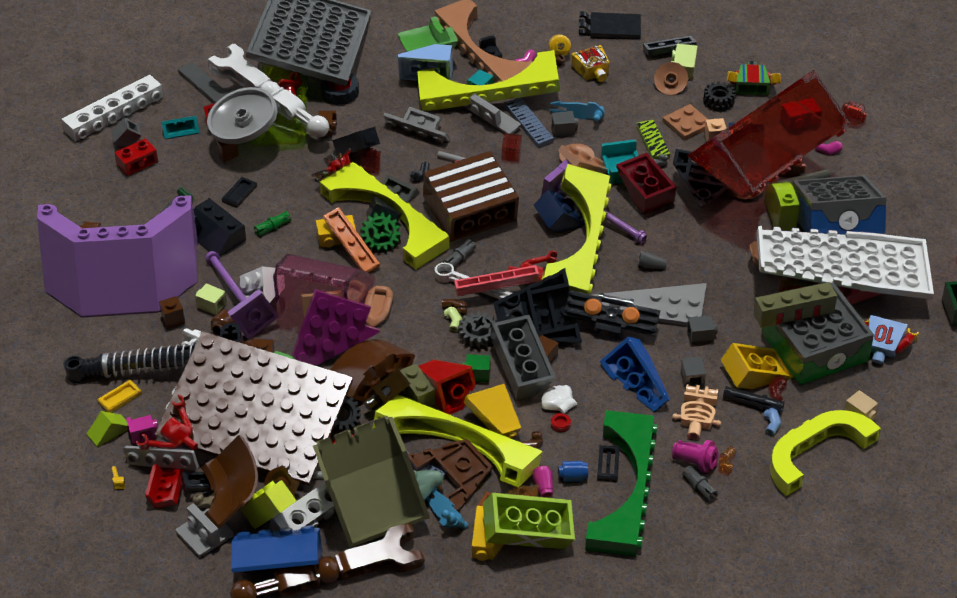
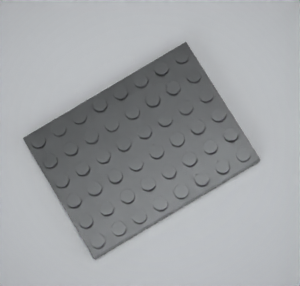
M268 0L246 52V58L267 63L270 66L281 67L288 71H295L305 76L309 75L320 80L330 81L337 85L347 86L371 10L336 0Z

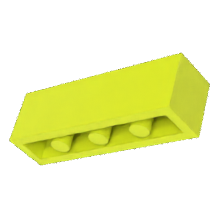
M282 480L276 484L272 481L257 491L240 510L252 527L256 529L296 502V499Z

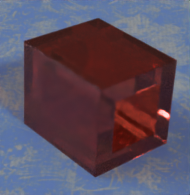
M504 133L502 160L519 161L522 149V135Z

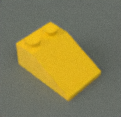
M732 343L721 358V362L733 380L734 385L740 389H755L794 378L773 348Z

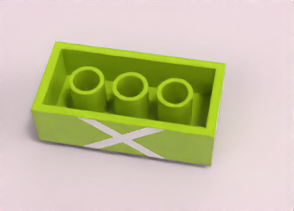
M491 493L483 502L486 543L566 549L575 540L571 500Z

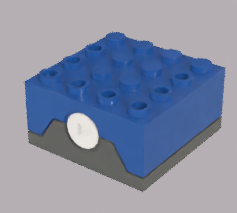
M866 175L793 180V188L800 204L797 222L805 232L809 233L810 229H817L818 233L827 234L828 230L837 231V234L845 235L846 231L884 234L886 232V196Z

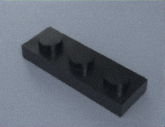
M692 36L643 43V50L648 56L656 57L664 53L672 54V51L676 50L677 44L697 46V42Z

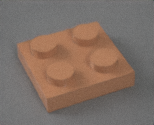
M691 104L663 117V122L683 140L705 131L706 120H709Z

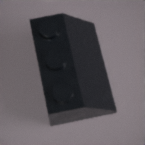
M208 198L193 209L194 215L202 225V228L196 231L198 243L209 252L214 251L221 257L246 241L245 225L212 199Z

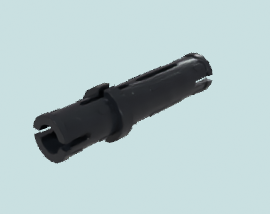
M728 386L725 387L723 393L724 399L759 407V410L764 411V409L774 408L781 414L784 409L785 401L768 398V395L763 394L760 396Z

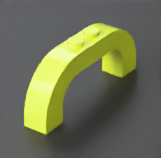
M835 410L822 413L811 420L805 421L798 428L791 429L776 443L770 466L771 477L777 488L787 496L802 487L804 474L791 461L795 456L827 437L835 435L848 437L855 441L862 449H865L879 440L881 428L871 419L856 412Z

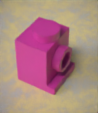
M151 415L132 420L130 417L126 418L133 445L137 444L136 441L139 443L146 441L142 434H145L149 440L157 439L155 432L157 431L158 424L156 419L152 420Z

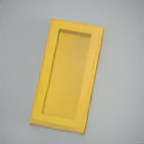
M128 380L97 399V401L106 412L112 413L142 395V390L131 380Z

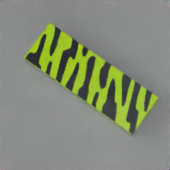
M654 120L637 122L636 127L651 158L658 159L660 154H665L670 158V152Z

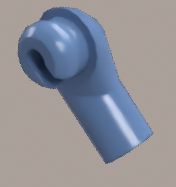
M770 408L764 412V416H767L765 419L770 421L765 432L774 436L782 422L778 411Z

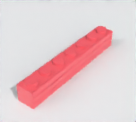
M533 265L454 280L457 296H464L539 281V272L537 266Z

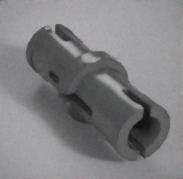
M466 240L462 246L455 248L453 253L443 263H450L455 267L460 261L466 260V256L476 248L474 242Z
M692 466L686 467L685 469L690 474L683 470L682 476L692 484L696 491H700L708 501L715 500L711 494L717 497L719 492L708 483V479L701 476Z

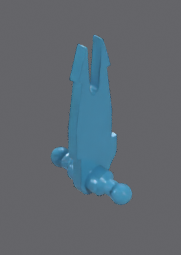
M561 101L550 103L551 105L567 109H549L554 113L573 111L574 118L587 120L588 118L598 122L605 116L604 107L599 106L595 102H588V104Z
M434 488L432 491L435 496L434 499L427 496L425 501H428L433 511L440 518L439 522L444 527L467 529L469 524L463 520L461 514L454 508L455 505L447 497L436 491L437 488Z

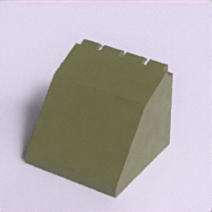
M388 416L373 420L376 426L373 429L370 422L354 427L355 436H352L350 429L335 434L336 443L332 444L330 437L316 441L317 445L313 446L324 481L350 548L386 535V532L391 527L402 524L413 525L430 518L409 456L393 417L388 419Z

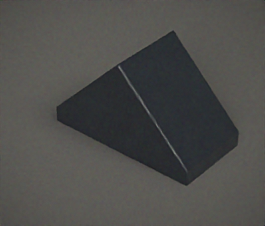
M376 196L373 197L366 212L367 217L370 216L372 218L374 213L381 216L383 212L384 217L387 218L388 215H391L390 220L396 219L397 223L402 215Z

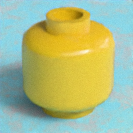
M555 35L549 40L548 49L549 51L554 50L555 56L560 54L566 56L570 52L571 42L564 35Z

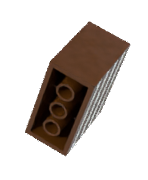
M491 151L424 172L423 197L442 230L449 235L450 242L517 220L519 196Z

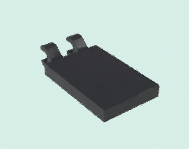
M585 11L579 12V18H584L579 19V28H584L579 29V35H590V38L641 39V14L591 12V15H589Z

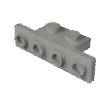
M476 94L470 97L471 104L463 106L508 136H511L521 127V123Z
M412 107L408 108L404 119L388 113L383 115L386 123L392 127H396V125L401 126L407 132L415 131L422 137H433L439 143L443 141L449 143L450 141L446 133L437 130L442 120L439 116Z
M125 446L123 448L127 463L130 465L152 467L154 464H158L162 468L197 470L199 467L195 452L190 450V448L166 449L149 447L145 450L140 449L138 446Z

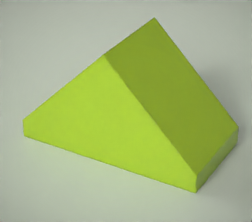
M101 411L88 430L87 436L96 447H99L128 431L127 421L121 414Z

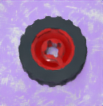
M352 73L350 74L347 86L321 80V95L328 103L343 105L354 101L358 97L359 82Z

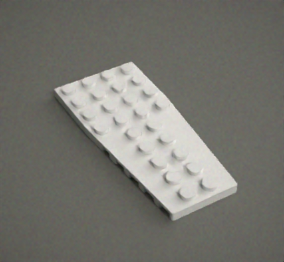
M762 226L758 227L757 244L760 272L819 283L834 282L836 286L875 293L932 299L934 295L926 239L846 231L845 235L837 234V231L828 230V233L824 234L818 233L817 229H810V232L807 233L799 232V228H792L791 231H781L780 227H774L773 230H762Z

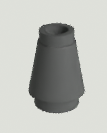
M647 250L646 252L641 251L638 266H641L642 269L664 270L667 259Z

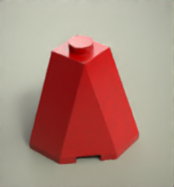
M431 360L419 365L418 367L435 388L436 405L440 411L451 415L463 410L466 396L476 386L472 367L439 360Z

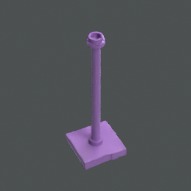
M567 159L544 178L541 196L547 189L554 193L564 192L560 189L563 174L567 164L572 165ZM603 210L606 212L605 219L633 236L636 243L642 244L646 240L647 234H645V231L641 230L639 232L606 210Z
M210 251L206 255V262L215 267L240 302L229 310L228 314L240 326V330L249 340L280 316L260 289L246 298L220 263L219 254Z

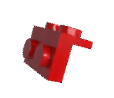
M158 464L152 466L145 497L154 508L177 505L183 481L181 480L182 472H184L183 469L173 468L162 471Z

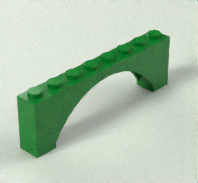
M609 410L605 412L603 438H608L617 446H620L634 467L637 482L633 493L619 509L596 522H588L586 551L636 557L637 549H642L643 537H639V532L644 533L645 520H641V517L646 516L647 504L643 502L648 500L649 487H646V483L650 484L651 471H648V467L652 468L654 455H650V452H654L656 440H652V436L657 435L658 424H654V416Z

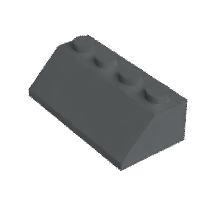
M530 315L492 323L490 338L516 400L535 396L556 380Z

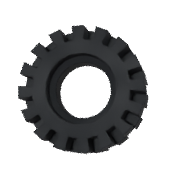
M717 81V84L714 82L711 85L708 84L704 89V104H706L707 108L710 107L711 110L714 108L716 111H719V109L725 111V108L729 110L735 102L736 92L734 87H731L730 84L726 85V82L720 84V81Z
M346 397L342 408L348 411L349 418L346 421L337 419L333 428L334 433L351 430L359 422L361 417L359 412L361 409L360 407L357 408V401L355 403L352 401L354 398L350 397L348 399Z

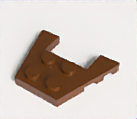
M468 439L444 444L441 448L434 450L429 448L423 450L422 453L408 454L415 471H420L435 462L446 473L458 489L445 497L455 505L454 508L458 512L492 471V465Z

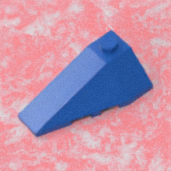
M627 337L600 360L609 377L613 380H620L624 384L623 388L627 391L631 389L635 392L637 399L652 411L659 410L670 400L653 361L640 339Z

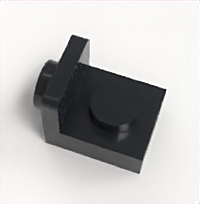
M494 35L479 39L480 49L493 56L502 58V53L496 46V37Z

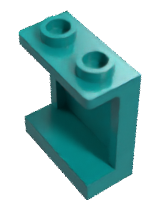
M635 139L601 144V158L604 166L608 169L606 173L610 176V184L624 183L616 168V164L639 156Z

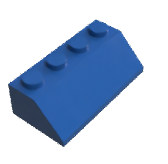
M304 526L301 527V530L283 528L280 529V532L262 530L258 534H250V532L238 533L232 540L231 571L242 572L318 564L323 553L320 528Z

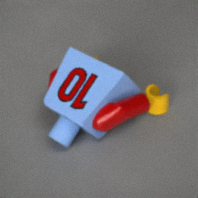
M873 315L868 318V321H864L874 334L871 352L874 353L872 362L881 365L884 363L885 356L894 358L896 353L903 352L915 342L919 332L911 333L910 328L907 330V324Z

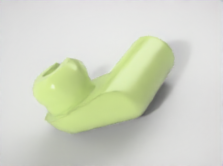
M449 307L444 311V316L452 320L449 330L458 332L459 321L462 320V317L456 308Z

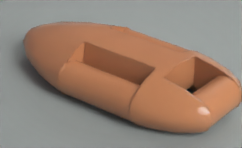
M376 285L368 291L364 303L371 307L366 320L367 325L376 327L389 315L393 300V292L389 287Z

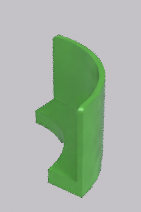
M437 16L430 18L428 26L398 33V37L406 52L434 44L452 45V48H454L458 42L453 28L448 27L444 30Z

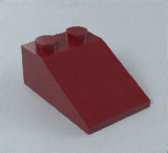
M648 153L616 164V168L633 202L643 214L675 202L677 186Z

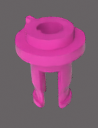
M682 440L674 443L672 450L673 459L678 458L685 462L696 464L702 473H708L710 469L718 466L719 451L714 441L706 440L703 445L691 442L685 443Z

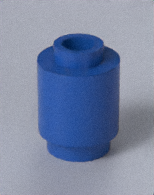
M562 461V465L558 466V478H562L563 482L583 481V479H588L587 462Z

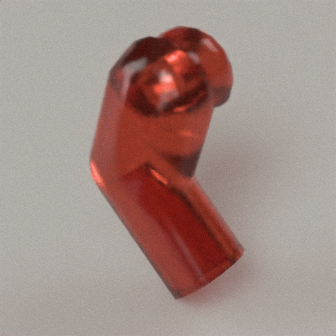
M783 376L775 377L769 385L772 399L783 400L780 389H783V386H787V380Z

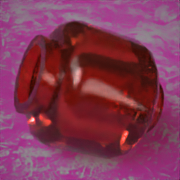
M852 100L843 104L839 114L842 116L843 122L854 126L859 125L860 122L864 123L867 117L865 106Z

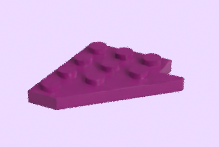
M315 289L291 356L295 360L317 366L380 332L378 328L365 325L371 307Z

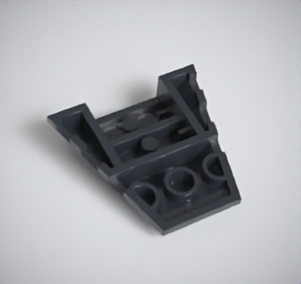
M565 268L543 278V280L535 284L528 285L518 292L516 291L493 302L497 322L530 315L539 337L543 335L556 342L582 343L576 319L563 316L570 292Z

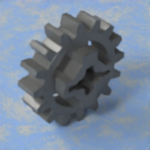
M480 311L477 312V315L471 312L470 317L464 315L463 320L459 321V339H463L464 344L470 343V347L477 345L478 348H481L483 344L485 347H488L489 342L493 344L490 338L492 323H496L497 320H494V315L488 317L487 312L484 315H481Z

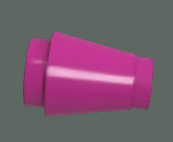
M548 466L535 468L532 477L541 497L553 496L552 471Z

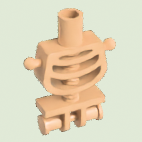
M689 384L686 385V392L684 393L685 403L681 406V414H673L672 418L674 420L681 419V426L689 427V439L698 440L701 429L710 430L712 424L717 427L721 425V421L714 420L715 408L713 407L717 405L719 389L713 390L706 386L705 390H701L700 385L696 387L689 386Z

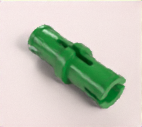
M284 211L275 217L267 218V221L254 226V230H258L255 233L260 237L271 230H278V227L291 222V217L287 218L290 214Z

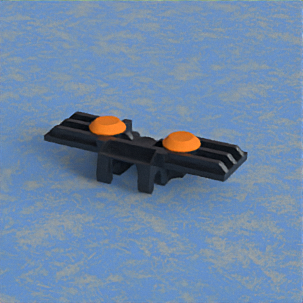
M570 290L563 316L595 323L594 333L600 334L602 329L614 332L615 338L620 339L622 329L655 336L661 310L634 305V299L630 298V300L604 295V292L594 296ZM602 302L623 306L627 308L623 310L610 306L602 305Z

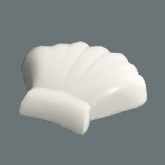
M568 385L552 386L542 396V408L546 410H557L565 414L569 409L577 405V402L573 399L572 390Z

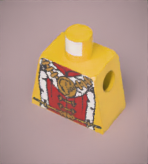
M601 45L572 53L571 66L586 80L597 78L599 82H603L607 79L609 60Z

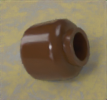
M221 310L212 318L210 324L214 335L220 337L222 326L234 322L228 314L229 310Z

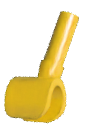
M113 466L111 469L114 489H125V477H119L116 466Z

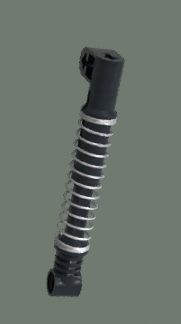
M230 322L222 326L220 337L244 344L240 326L237 323ZM194 342L191 345L184 343L183 346L177 344L175 347L169 345L168 348L161 346L160 349L153 347L152 351L146 348L144 352L139 348L136 353L134 350H130L129 355L126 351H123L121 355L116 351L114 355L103 353L96 358L91 357L86 358V360L80 356H70L64 361L63 366L69 381L72 383H80L87 376L88 378L92 376L110 378L112 372L116 377L117 371H121L122 376H124L125 370H129V374L132 375V369H136L137 374H139L140 368H144L145 373H147V367H152L153 372H155V369H160L162 372L163 368L170 370L171 367L178 369L179 366H183L185 369L196 344Z

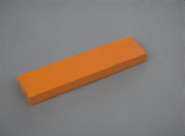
M339 207L323 216L326 224L364 275L380 267L376 257Z

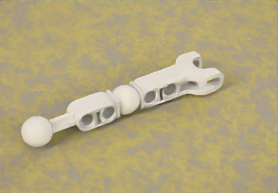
M231 44L227 47V58L212 56L207 59L208 69L218 78L233 79L244 88L256 87L268 91L277 104V112L288 120H293L297 117L307 125L308 133L311 136L320 138L328 133L329 123L326 118L308 114L302 100L288 90H284L276 82H272L267 75L246 61L243 49L236 44Z

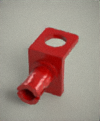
M292 71L289 75V80L281 79L277 84L296 96L295 92L302 84L300 73Z

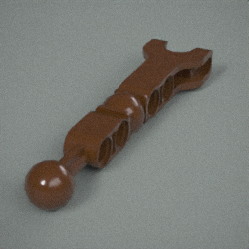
M402 524L391 527L382 540L342 551L339 554H335V558L331 556L322 557L318 564L285 567L274 573V579L253 584L248 580H240L231 588L230 598H257L258 596L279 591L280 596H290L320 586V582L324 584L333 583L339 576L343 580L344 578H352L384 568H393L397 571L406 572L422 567L425 558L422 552L418 550L406 551L402 549L401 545L410 541L415 532L411 524Z

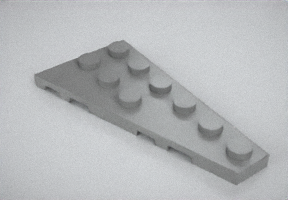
M707 283L604 293V295L627 300L631 298L634 299V305L661 310L658 323L687 326L688 318L702 316ZM602 302V305L610 306L623 310L627 308L623 306Z

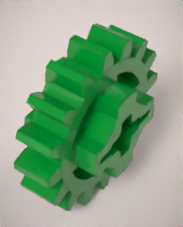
M383 212L381 216L374 213L373 218L368 216L367 221H363V227L360 229V233H362L361 238L365 240L366 245H370V251L376 248L378 253L380 249L387 252L388 247L393 249L394 244H398L399 240L397 238H400L401 235L398 232L400 231V226H395L397 223L396 219L390 220L391 215H388L386 218Z

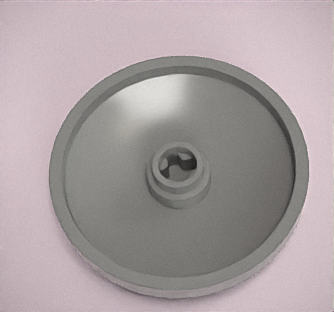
M256 87L238 89L228 93L214 104L208 114L207 125L212 136L222 143L240 144L259 137L271 127L277 116V104L273 96L264 89Z

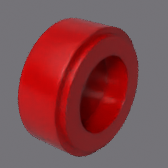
M558 413L551 418V428L553 430L565 432L570 429L571 419L568 415Z

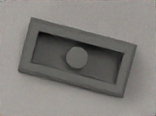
M387 174L382 183L406 203L411 202L420 193L417 188Z

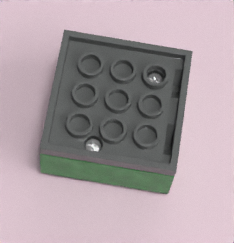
M834 282L831 285L837 294L835 312L762 327L761 332L800 385L868 362L870 358L874 334Z

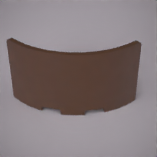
M367 340L347 350L339 357L330 370L353 377V382L347 396L365 401L369 398L368 393L381 382L380 379L383 376H389L396 369L402 370L411 366L415 354L385 340Z
M238 435L216 458L207 462L201 468L210 483L211 490L214 491V498L205 515L218 530L252 498L257 488L258 472L256 462L248 444L241 435Z

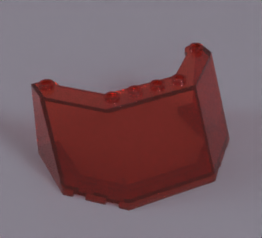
M812 70L747 116L691 152L688 157L743 199L749 195L753 198L767 186V181L772 183L778 179L780 172L783 175L791 170L790 165L796 166L801 163L804 155L834 135L837 137L847 132L845 128L851 125V123L815 70Z

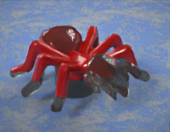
M348 148L343 156L341 152L338 155L334 152L325 157L323 160L328 168L313 173L311 176H316L314 180L322 181L332 175L333 171L337 172L343 167L350 165L351 160L348 155L351 149Z

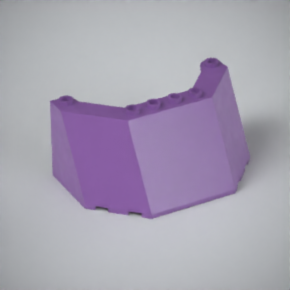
M191 195L176 197L172 201L171 206L145 225L81 228L58 213L54 205H38L37 222L45 293L50 296L52 295L58 302L74 310L80 317L160 312L159 301L175 296L180 297L186 289L198 283V239Z

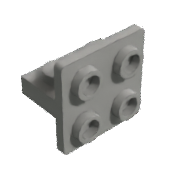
M193 503L187 507V522L176 528V533L199 557H202L233 537L234 533L226 524L218 530L205 515L209 508L202 512Z

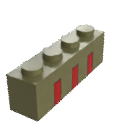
M827 282L756 297L753 315L760 328L833 313L835 312L837 294L831 283Z

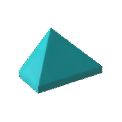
M197 116L161 121L165 139L200 133Z

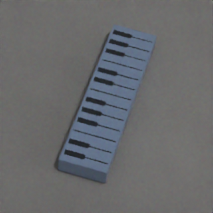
M521 98L505 102V108L516 121L521 123L522 129L538 148L554 142L553 136Z

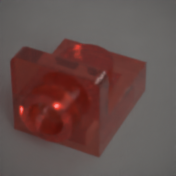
M374 148L363 149L361 167L367 173H379L381 151H377Z

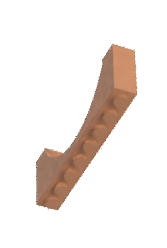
M460 0L434 10L435 16H437L444 30L448 27L453 28L458 40L457 46L460 48L461 53L466 54L472 64L474 63L478 70L493 75L494 83L514 77L532 63V61L523 62L499 58L475 45L468 34L471 23L477 18V5L472 0Z

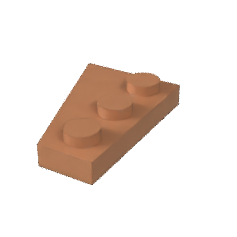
M561 145L558 150L573 166L605 174L608 170L603 165L604 162L597 157L591 158L584 151L580 153L573 146L568 148Z

